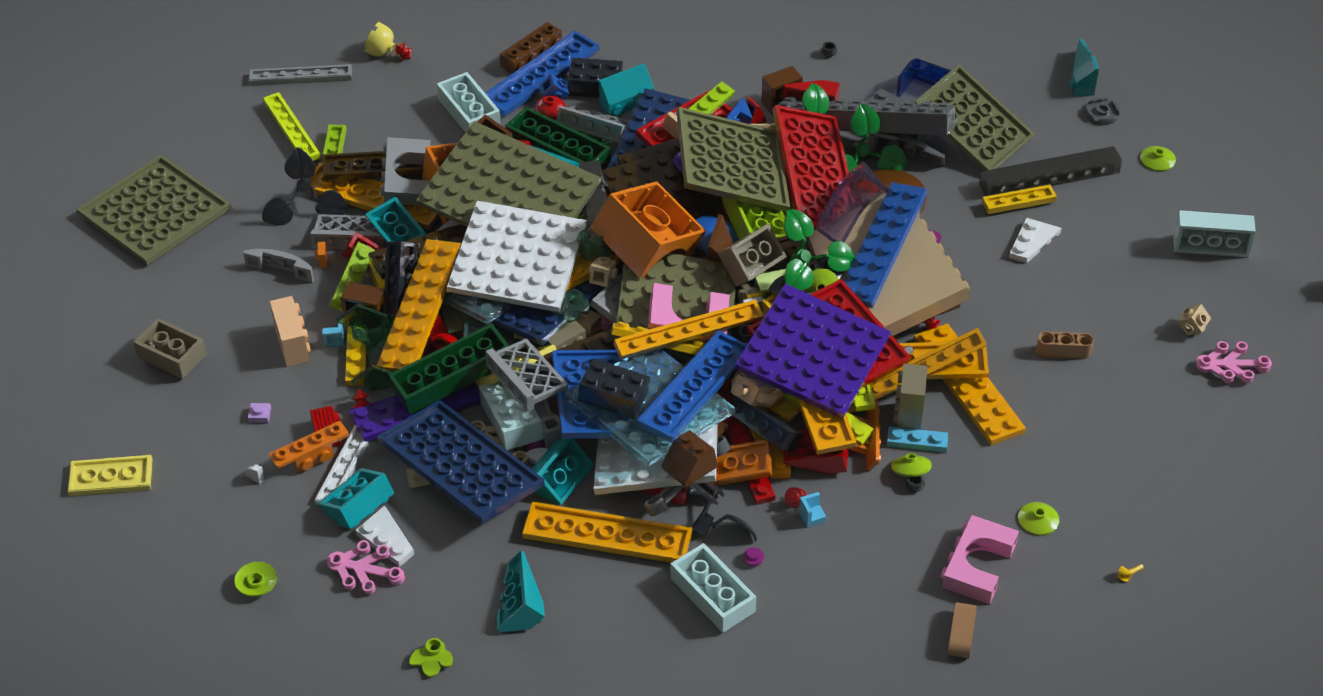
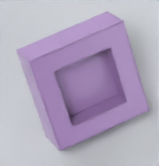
M251 403L248 415L249 423H269L271 404Z

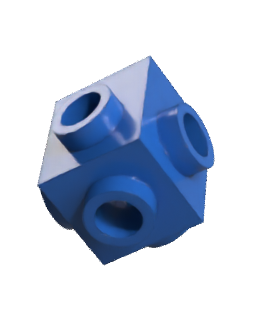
M552 74L540 84L543 97L555 96L564 100L569 94L567 83Z

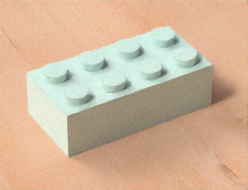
M468 72L437 83L438 100L464 132L468 130L474 121L477 122L485 114L501 125L500 110Z
M1179 210L1173 236L1174 252L1249 258L1256 232L1254 216Z
M501 381L490 385L478 386L481 405L506 450L544 439L542 422L536 410L533 409L527 412Z
M704 543L671 563V580L722 633L756 612V596Z

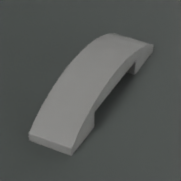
M249 249L243 252L245 265L248 267L263 270L265 265L294 272L296 279L310 283L314 282L312 267L295 255L273 249Z

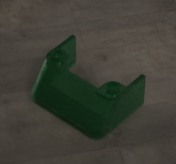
M357 303L336 319L338 323L351 327L352 337L356 341L365 344L370 367L352 379L351 383L372 391L390 388L392 386L388 375L393 372L378 367L377 364L395 318Z

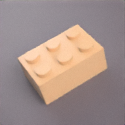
M292 296L270 301L274 327L286 367L309 362L308 354L311 353L309 342H306L309 340L307 330L302 329L305 325L303 317L298 316V314H301L298 302L294 303Z

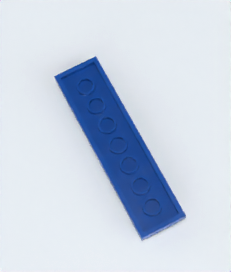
M573 31L485 92V94L500 110V114L507 116L541 92L540 84L550 74L561 78L569 72L572 58H589L600 50L599 44L579 32Z
M891 183L844 279L847 286L865 306L874 307L927 195L926 188Z
M718 330L639 417L637 426L672 443L736 371L735 365L748 344Z

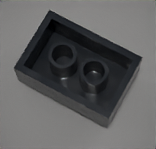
M572 58L568 75V96L599 98V80L622 72L623 61Z
M593 358L579 383L577 401L635 419L648 394L650 376Z

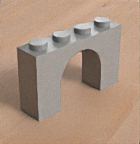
M387 137V144H383V155H386V158L382 160V168L386 169V171H382L381 182H385V185H381L380 196H384V203L397 197L402 205L420 206L416 200L429 181L405 179L399 176L395 170L405 164L424 165L426 146H430L431 140Z

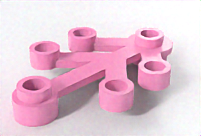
M1224 341L1218 342L1216 349L1209 355H1201L1196 359V366L1200 372L1209 373L1212 371L1226 383L1233 382L1235 375L1240 377L1245 383L1253 381V371H1243L1239 367H1255L1260 373H1268L1272 365L1270 358L1267 356H1260L1257 360L1237 359L1241 354L1247 352L1248 345L1243 341L1237 342L1235 349L1224 359H1217L1221 354H1226L1229 345ZM1219 367H1224V368H1226V369H1228V370H1225V371H1224V370H1222V369L1219 368Z
M361 540L356 548L346 553L333 552L327 558L329 569L340 574L343 586L347 590H352L356 586L354 577L348 574L346 568L355 571L362 584L363 592L367 595L373 594L376 588L374 582L369 580L366 573L386 577L393 586H399L405 581L404 571L399 567L387 569L370 565L380 559L389 557L390 552L386 545H380L377 547L376 552L358 561H353L351 559L360 554L365 555L370 551L369 542ZM382 550H386L384 554L380 553ZM347 581H353L349 585L346 584Z

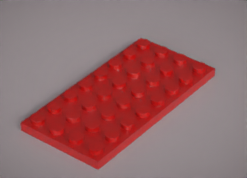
M775 105L772 108L793 210L806 214L811 219L814 230L857 211L836 116Z

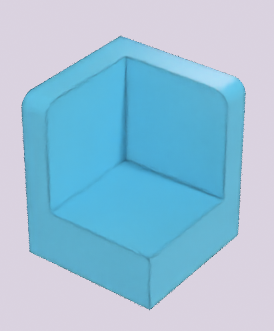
M339 317L338 327L323 328L324 347L344 346L345 329L343 317Z
M819 492L800 497L799 513L807 528L826 522V515L820 506Z

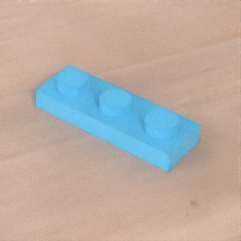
M889 426L887 447L947 452V432Z

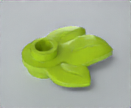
M438 638L429 639L424 647L416 649L410 657V665L422 666L423 673L427 677L437 675L441 666L451 667L453 663L451 652L445 649L444 643Z

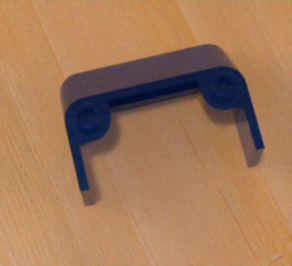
M919 58L912 59L898 76L896 96L900 98L914 79L935 85L951 70Z

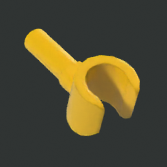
M1140 564L1129 570L1121 566L1116 577L1124 582H1128L1131 576L1144 569V566Z

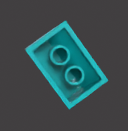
M643 63L599 80L600 108L607 115L615 117L636 108L645 88L655 91L646 65Z
M397 197L390 199L365 214L366 218L386 242H405L412 238L427 235Z
M556 439L532 467V470L545 480V485L534 491V493L557 505H562L594 466V463L574 439Z
M361 468L317 504L338 526L351 529L356 527L363 518L371 515L380 504L387 502L389 497L394 494V491L385 473Z

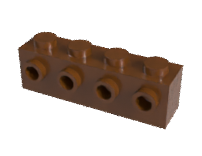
M546 22L500 53V66L513 74L562 40V30Z

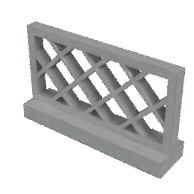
M573 105L569 108L560 106L556 120L572 129L617 143L620 142L629 123L627 120L578 105Z
M318 214L315 228L311 231L312 249H318V242H325L326 249L344 250L355 232L382 248H386V241L366 216Z
M527 339L496 352L493 348L486 351V366L527 412L534 409L535 403L568 389L567 382ZM526 347L528 349V353L518 351V349ZM505 355L512 356L511 360L502 359L501 357ZM515 357L525 358L524 362L514 360ZM529 359L539 361L538 364L528 363ZM512 366L522 367V370L514 371L511 368ZM525 369H536L535 374L525 372ZM539 370L548 371L549 375H541L538 373ZM522 378H529L533 380L532 383L523 382ZM536 380L546 381V384H535ZM550 382H556V383H559L560 385L554 387V386H549V383H550ZM533 389L542 390L543 393L535 396L532 391Z

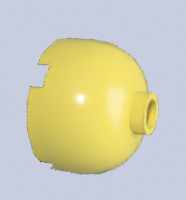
M378 22L375 25L378 28L376 31L372 30L364 46L367 48L364 52L375 57L384 56L388 51L391 52L395 46V43H393L394 35L391 29Z

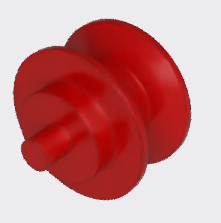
M406 42L399 45L395 44L394 55H400L401 61L407 58L411 59L412 48H406Z
M935 315L921 323L926 325L923 328L924 330L936 329L941 321L936 320Z
M358 389L354 397L350 398L355 400V405L352 408L365 407L371 404L366 399L370 394H365V392H361V389Z
M791 487L785 492L784 500L788 506L799 508L800 497L807 494L801 488Z

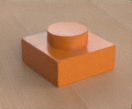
M318 242V250H314L315 261H319L320 268H327L325 242Z

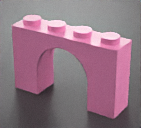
M653 284L650 292L648 330L682 320L672 309L673 286ZM710 292L706 313L729 307L730 295ZM716 333L692 340L709 342Z
M971 515L969 522L965 521L962 527V537L958 536L956 540L955 552L951 551L949 555L948 567H944L940 576L943 579L942 588L990 605L997 589L999 576L974 568L968 563L966 556L974 551L983 550L1010 559L1017 544L1019 531Z

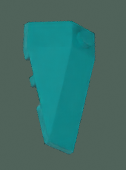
M1079 38L1072 79L1069 80V89L1072 90L1074 97L1095 95L1099 67L1096 58L1091 56L1090 50H1087L1084 40Z
M520 551L506 566L503 581L506 584V589L500 596V601L503 604L502 609L497 611L496 616L497 630L500 632L530 630L545 617L542 597L525 553Z

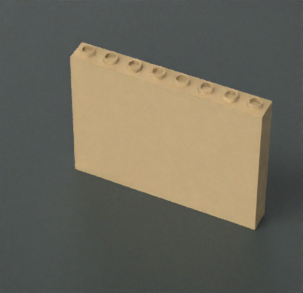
M884 198L814 230L813 235L809 238L816 256L828 254V247L831 243L842 241L851 248L856 257ZM919 212L874 307L866 306L887 330L891 331L892 336L970 299L968 293L970 287L967 281L961 279L960 271L958 268L953 267L950 256L944 254L945 251L941 243L937 244L934 233L928 231L927 223L924 219H920ZM849 270L844 271V275L842 277L843 281Z

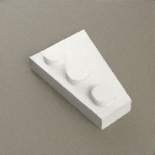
M1026 218L1010 251L1009 258L1028 263L1040 252L1044 245H1048L1054 236H1058L1061 233L1062 228Z
M385 506L355 530L356 535L362 540L368 541L369 545L374 549H377L380 545L388 546L390 552L388 559L399 567L414 555V549ZM382 550L380 553L384 554L386 550Z

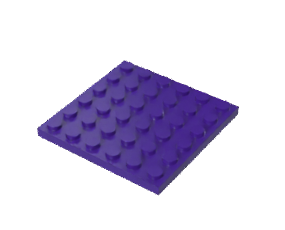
M785 284L738 359L735 369L843 419L888 341L891 331Z

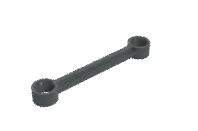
M725 436L717 437V457L730 450V445ZM685 486L666 487L659 494L647 499L644 506L649 515L656 516L665 511L668 507L667 503Z

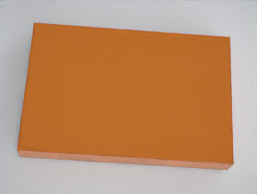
M762 440L730 446L728 452L717 457L716 481L712 483L719 486L772 476L771 442Z

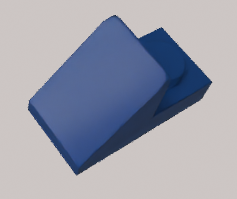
M741 98L726 119L751 124L752 115L745 99Z

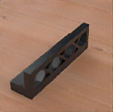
M387 241L384 318H396L405 295L404 287L406 285L408 288L415 270L416 243ZM406 247H409L408 257L406 255ZM406 266H407V268H408V274H407V276H406V274H405V268H406Z

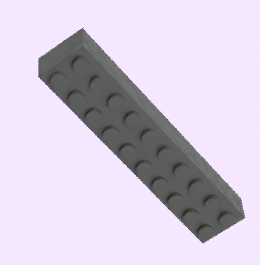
M786 97L778 104L779 106L807 111L802 104V99H795V97ZM841 98L829 101L828 110L824 113L836 116L839 131H852L851 118L860 103L871 107L879 116L880 127L877 131L878 133L948 135L955 127V105H950L948 102H942L938 105L932 104V102L915 104L914 101L897 103L895 100H890L887 103H883L880 100L863 102L862 99L846 101V99Z

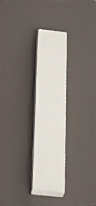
M355 425L314 500L316 505L351 477L369 441L365 442L362 440Z

